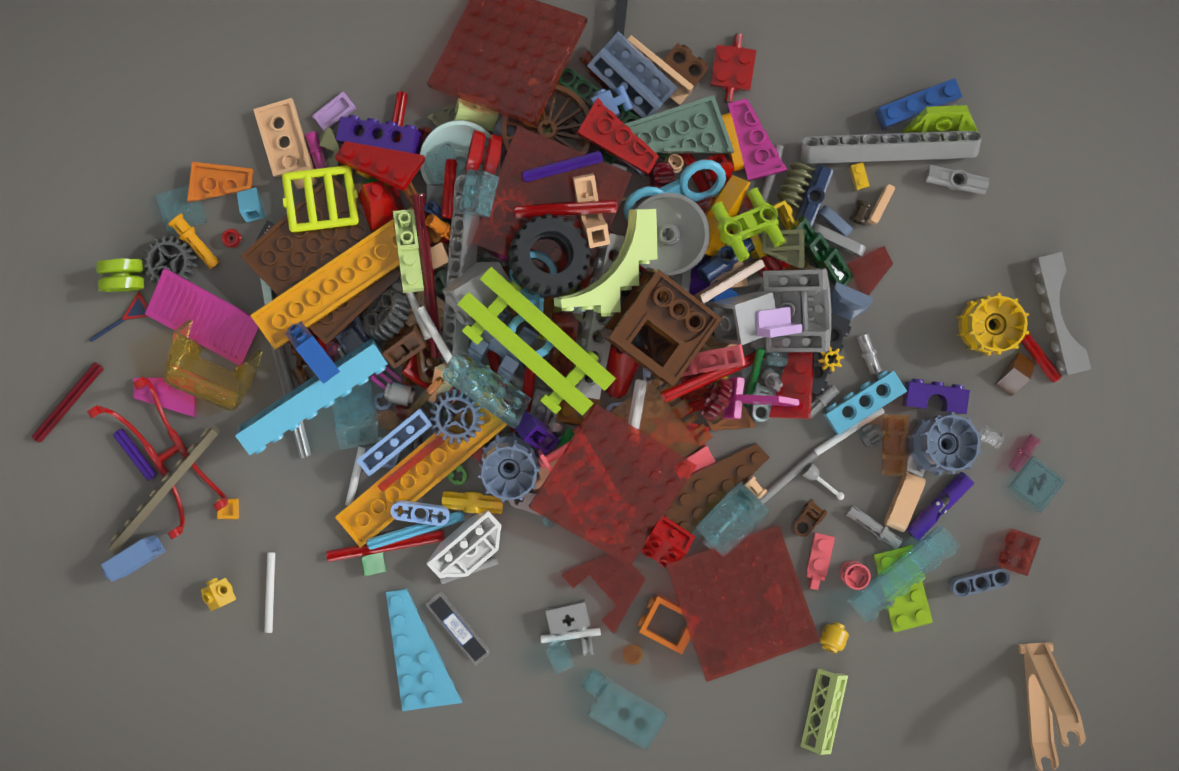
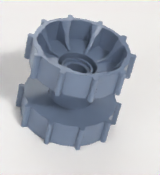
M504 308L497 318L505 324L510 312ZM527 323L518 336L532 348L539 336V332ZM485 330L481 334L483 340L478 345L472 341L466 356L480 363L488 351L492 350L504 358L498 368L497 375L510 382L523 362Z
M954 412L946 413V416L943 417L935 415L928 420L916 421V427L906 437L909 438V452L907 455L912 456L913 461L918 466L917 470L932 472L934 476L942 475V472L945 471L949 475L955 474L958 470L971 469V464L976 460L978 454H982L979 437L982 433H978L975 426L970 422L971 418L965 419L955 415ZM942 440L946 442L945 449L941 446Z
M516 430L501 434L498 432L487 444L483 445L482 460L479 461V467L482 468L478 472V478L482 479L483 485L486 488V494L491 493L493 496L502 499V502L518 498L523 500V496L532 488L536 489L537 472L540 471V465L536 464L539 454H536L534 446L525 442L516 433ZM511 462L514 464V467L507 469L504 467V464Z

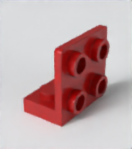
M661 515L651 533L639 545L638 550L646 557H650L659 563L663 568L672 570L687 554L695 536L664 515Z

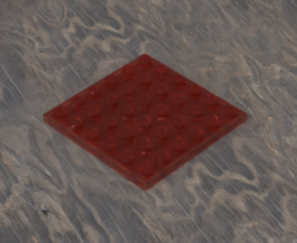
M470 0L427 85L432 89L536 126L588 22L587 17L537 0Z
M517 126L472 243L508 256L510 243L518 229L526 221L533 219H517L514 214L515 207L575 203L576 194L573 177L593 173L595 175L598 200H615L618 210L632 173L602 161L601 163L524 182L522 177L523 171L586 154ZM617 212L602 213L608 226V233ZM579 215L563 216V221L568 222L570 219L574 222L573 227L575 229L580 227L582 230ZM540 239L531 246L530 251H539L548 255L554 261L558 273L566 267V253L557 242L549 239ZM598 247L589 248V267L586 269L584 277L577 284L581 287L586 288L594 270L593 264L598 254ZM532 259V262L539 270L549 273L544 263Z
M595 403L529 504V508L631 566L648 541V535L656 523L661 521L697 465Z
M779 525L666 564L706 682L820 641Z

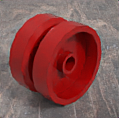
M474 130L464 174L476 176L481 164L482 178L493 180L501 157L502 136L491 134L487 146H485V133Z

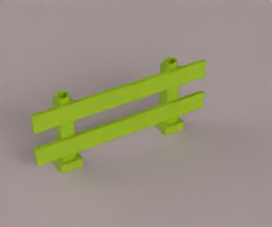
M490 267L480 280L494 291L498 297L486 308L468 292L457 305L469 314L475 322L472 326L467 324L462 329V332L478 345L483 340L481 334L487 330L553 389L549 395L544 393L539 398L542 403L557 414L561 409L559 404L564 399L583 416L594 403L575 387L577 383L587 375L605 391L616 378L597 362L598 356L591 350L587 353L519 292L522 289L513 280L509 283L496 270ZM507 305L513 308L575 364L565 377L497 318Z

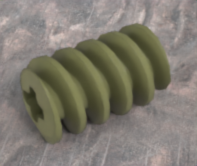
M792 162L790 164L792 170L787 171L789 177L784 178L785 184L780 187L783 192H778L777 197L780 201H786L791 207L799 208L800 206L795 201L803 200L799 193H806L802 186H809L805 178L812 179L808 172L814 171V169L802 163Z

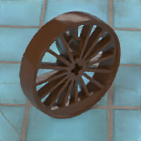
M551 83L536 84L519 92L508 104L501 122L502 143L511 161L522 171L536 168L528 165L542 142L543 147L539 167L543 163L547 142L552 163H555L551 142L564 160H567V157L556 141L573 151L568 159L588 154L592 145L591 142L581 136L561 132L580 128L582 123L559 127L579 113H583L586 118L589 109L585 102L572 90ZM542 93H553L548 119H546ZM538 94L543 119L537 110L533 108L527 99L528 97ZM559 94L568 98L552 121L556 95ZM525 101L529 108L521 112L516 107L519 103ZM570 101L578 106L579 109L557 122ZM512 112L521 116L522 124L509 122ZM527 115H534L536 121L529 124L524 119ZM510 126L534 132L508 137L507 127ZM550 127L551 133L547 132L544 134L543 128L548 129ZM534 137L514 151L509 144V141ZM560 137L578 140L580 142L575 148L563 139H561ZM538 141L525 162L516 155ZM570 170V171H567V172H563V173H559V174H555V175L548 176V177H544V178L559 177V176L565 175V174H567V173H569V172H571V171H573V170Z

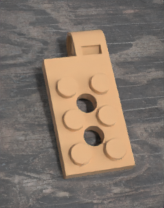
M292 98L253 109L273 177L282 176L286 172L314 169ZM282 118L284 120L283 127L275 128V120ZM284 137L290 140V144L286 148L280 146V140ZM317 177L311 178L312 185L318 184ZM303 179L293 180L298 190L304 188Z

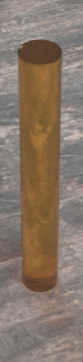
M440 376L437 377L410 406L406 414L410 417L418 411L444 383V379Z

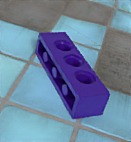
M348 115V118L340 117L336 141L342 144L348 141L419 154L422 133L413 125L405 124L404 127H400L395 122L386 121L385 124L379 123V120L367 118V121L360 120L358 116ZM364 128L363 134L358 136L359 130ZM383 131L382 137L377 139V134ZM399 134H401V140L399 142H395L396 137Z

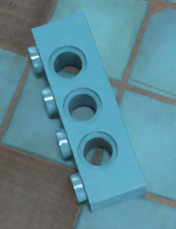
M884 370L876 376L877 380L872 383L870 381L865 382L860 386L861 390L855 394L852 391L842 397L844 401L837 404L834 402L825 408L827 411L823 415L835 434L843 433L907 392L895 371L888 372ZM880 384L885 388V392L881 396L876 392V388ZM863 395L868 399V403L864 407L859 403V399ZM845 406L851 409L849 417H844L842 414Z

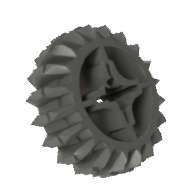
M164 235L162 236V241L159 238L155 239L156 245L149 243L151 250H144V253L148 254L147 258H142L147 264L142 267L143 269H148L145 276H151V283L156 282L157 286L161 276L159 272L165 268L191 281L189 274H196L192 271V267H198L197 264L193 263L198 258L192 255L195 251L189 248L190 245L180 238L176 240V236L173 235L170 238ZM177 247L181 253L172 255L166 248ZM160 255V261L156 264L157 257ZM184 261L183 268L180 271V264Z
M392 288L387 289L365 309L366 313L363 315L364 320L362 324L364 325L363 330L366 331L369 337L381 342L384 340L388 341L389 338H394L395 334L399 333V330L404 327V323L408 321L407 316L410 314L409 309L411 308L409 300L404 293Z

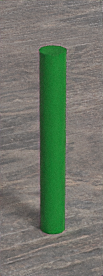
M757 347L745 395L754 394L765 352L763 348ZM743 404L744 406H747V407H750V406H751V404Z

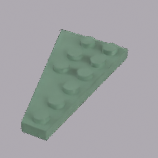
M714 95L626 123L631 131L638 138H641L655 153H734Z

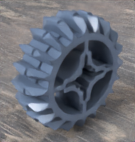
M453 389L452 395L449 391H446L445 397L442 395L438 396L440 402H433L437 409H430L431 413L436 414L430 417V421L436 420V424H433L431 427L432 429L439 428L436 435L438 436L443 433V441L449 436V443L453 444L456 438L457 443L461 444L462 437L465 442H469V435L472 438L477 437L474 430L481 432L482 429L477 424L483 425L485 423L484 420L479 419V417L485 416V412L479 413L478 410L483 408V405L476 406L475 403L479 401V398L471 400L473 393L470 392L465 397L464 389L460 391L459 395L457 389ZM460 400L465 402L466 405L459 409L451 405L449 401ZM444 407L446 408V411L449 416L445 424L442 420V411ZM470 409L473 413V422L471 427L469 426V422L466 419V414L468 413V411H470ZM464 410L460 417L462 418L461 420L458 419L451 422L454 419L453 416H455L453 413L457 414ZM452 425H458L460 428H464L466 432L456 433L448 428Z

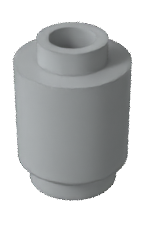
M395 382L393 384L388 383L384 399H388V402L408 406L409 403H413L415 392L412 391L413 387Z

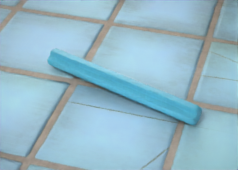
M457 511L450 514L449 521L443 526L419 523L367 540V545L370 550L462 522L465 518L462 511ZM446 516L438 517V520H442Z

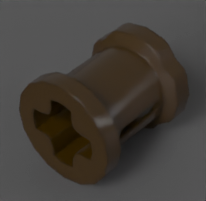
M857 200L856 209L849 220L866 226L867 216L874 206L865 201Z

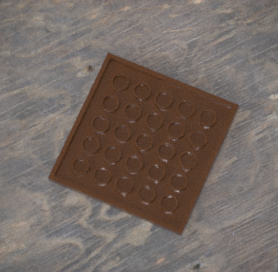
M332 176L338 219L349 218L347 192ZM323 181L313 190L317 221L330 220L325 183ZM306 197L295 206L297 224L309 222ZM357 201L359 218L357 225L293 233L289 230L286 214L240 257L280 296L376 230H370L363 207ZM400 265L309 328L325 345H328L401 277Z

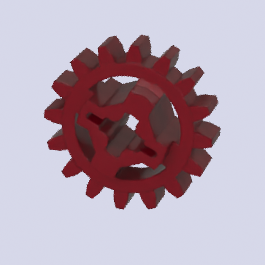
M721 378L719 382L713 384L706 391L702 403L703 407L701 408V415L710 421L714 420L718 414L720 415L728 407L732 395L730 392L733 390L731 381Z

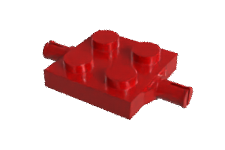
M738 33L735 34L733 45H717L711 78V86L721 87L726 90L724 102L727 103L728 97L729 103L733 102L734 91L751 90L757 50L742 47L743 35L739 34V41L737 42Z

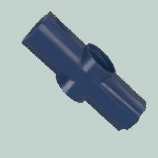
M817 165L795 221L800 217H806L810 225L813 226L834 172L830 168ZM810 192H816L819 200L816 202L810 199Z
M750 238L742 240L748 253L754 251L755 246ZM723 246L719 249L718 254L701 265L697 272L704 282L710 283L722 273L731 271L739 261L732 247Z

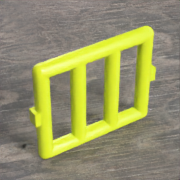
M346 165L282 174L285 196L283 198V205L287 210L288 225L291 232L351 226L359 223L356 204L358 197L357 190H354L351 167ZM344 174L350 213L349 218L338 219L332 175ZM324 176L330 220L317 221L311 178ZM303 179L309 218L308 223L297 224L291 180Z

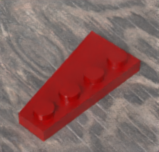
M597 97L577 135L649 175L659 156L641 138H638L626 124L624 125L616 117L617 115L603 105V102Z
M348 141L344 142L335 155L336 161L402 191L407 189L426 160L424 155Z

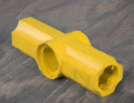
M443 491L442 506L448 509L463 510L466 513H481L488 510L490 513L502 514L504 502L493 495H484L481 492L465 491V493Z

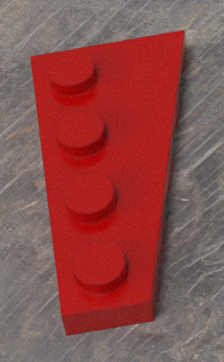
M789 352L780 380L783 387L780 388V391L776 392L775 396L799 399V406L772 405L769 418L811 419L815 352Z

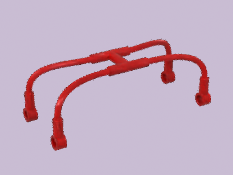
M141 377L133 382V385L137 390L145 386L149 387L159 415L168 430V435L175 444L174 446L158 455L142 434L115 411L97 405L89 409L87 413L91 419L100 414L107 413L127 426L144 445L148 456L164 478L169 471L163 461L178 452L185 459L189 453L175 429H172L154 385L148 378ZM194 462L191 467L222 498L213 504L216 511L221 510L228 504L226 495ZM175 485L171 490L177 503L180 524L167 533L171 540L182 534L185 526L183 505Z

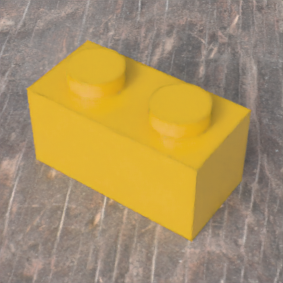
M864 163L851 165L849 170L855 191L870 187Z

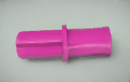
M317 131L305 134L310 149L309 155H312L315 168H328L323 153L325 150L320 146Z

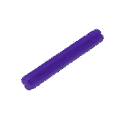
M598 151L523 171L522 177L524 182H529L601 163L603 157L601 152Z

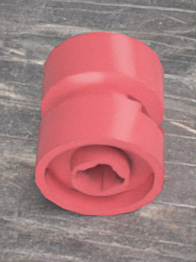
M850 560L845 562L840 568V578L850 588L861 590L868 586L871 574L865 565L856 560Z

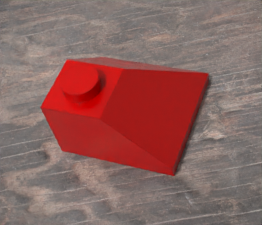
M378 181L363 184L358 194L371 231L378 230L393 220V211L405 210L398 189L385 182Z

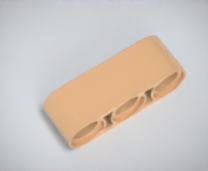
M905 471L885 516L884 525L900 532H905L925 486L926 479Z

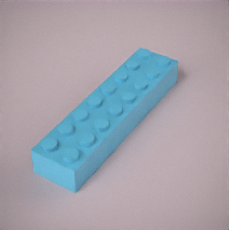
M369 339L334 363L340 372L323 384L315 375L238 426L235 437L249 455L254 452L259 454L266 449V444L271 441L273 443L277 442L284 436V432L287 430L293 431L301 425L300 422L305 418L310 420L318 414L317 410L324 407L326 409L335 403L334 399L340 395L342 397L348 395L352 391V387L357 384L359 386L363 385L373 373L377 375L386 369L385 365L388 362L381 354L382 349L375 339Z

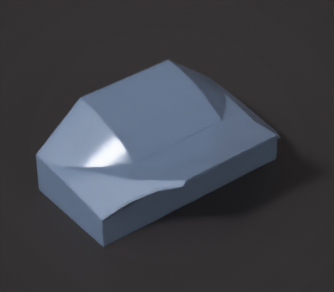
M838 282L835 283L830 291L831 312L851 321L857 316L864 314L873 301V297Z

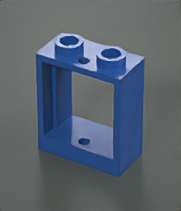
M302 321L298 324H293L284 333L323 384L340 372Z

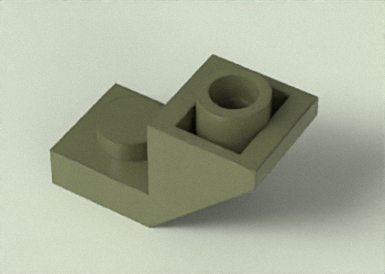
M329 127L322 131L319 137L320 146L325 150L333 152V156H329L326 166H342L343 164L335 159V155L341 146L336 141L337 136L335 132Z

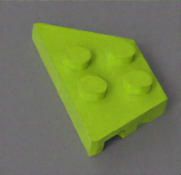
M954 105L926 107L901 133L978 132L968 106Z

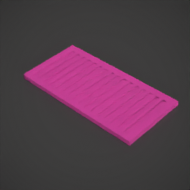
M166 268L163 269L151 301L145 311V315L239 366L243 365L259 330L250 314Z

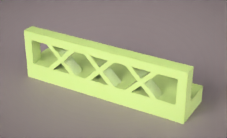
M817 669L800 747L819 755L831 754L848 675ZM823 675L830 677L829 686L826 688L822 684ZM823 695L825 704L820 708L817 700L818 696ZM818 714L821 722L818 727H815L813 718ZM812 734L816 738L815 747L808 744L809 736Z

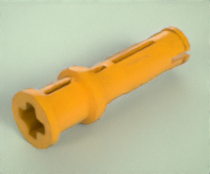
M182 213L168 223L169 227L172 226L180 235L179 238L183 241L185 240L211 270L220 261L195 233V228L190 227L184 220V215Z

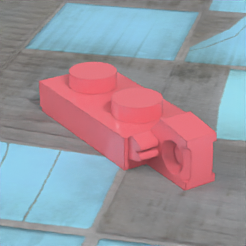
M814 532L806 567V577L810 578L808 586L810 589L818 590L820 580L825 581L835 540L834 536Z

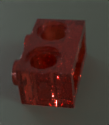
M1012 528L1011 532H1008L1006 535L1005 543L1007 544L1005 549L999 555V566L1028 576L1041 538ZM1023 537L1025 540L1024 545L1019 547L1018 540ZM1017 556L1018 562L1012 566L1011 559Z

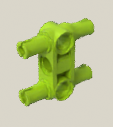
M753 188L747 192V196L754 209L733 218L730 217L722 202L714 204L711 208L719 222L720 240L729 247H732L739 262L748 259L750 256L742 240L762 232H767L774 247H778L786 241L778 227L779 221L776 208L765 203L758 188ZM763 215L768 216L769 220L765 219ZM727 229L732 230L734 234L728 233Z

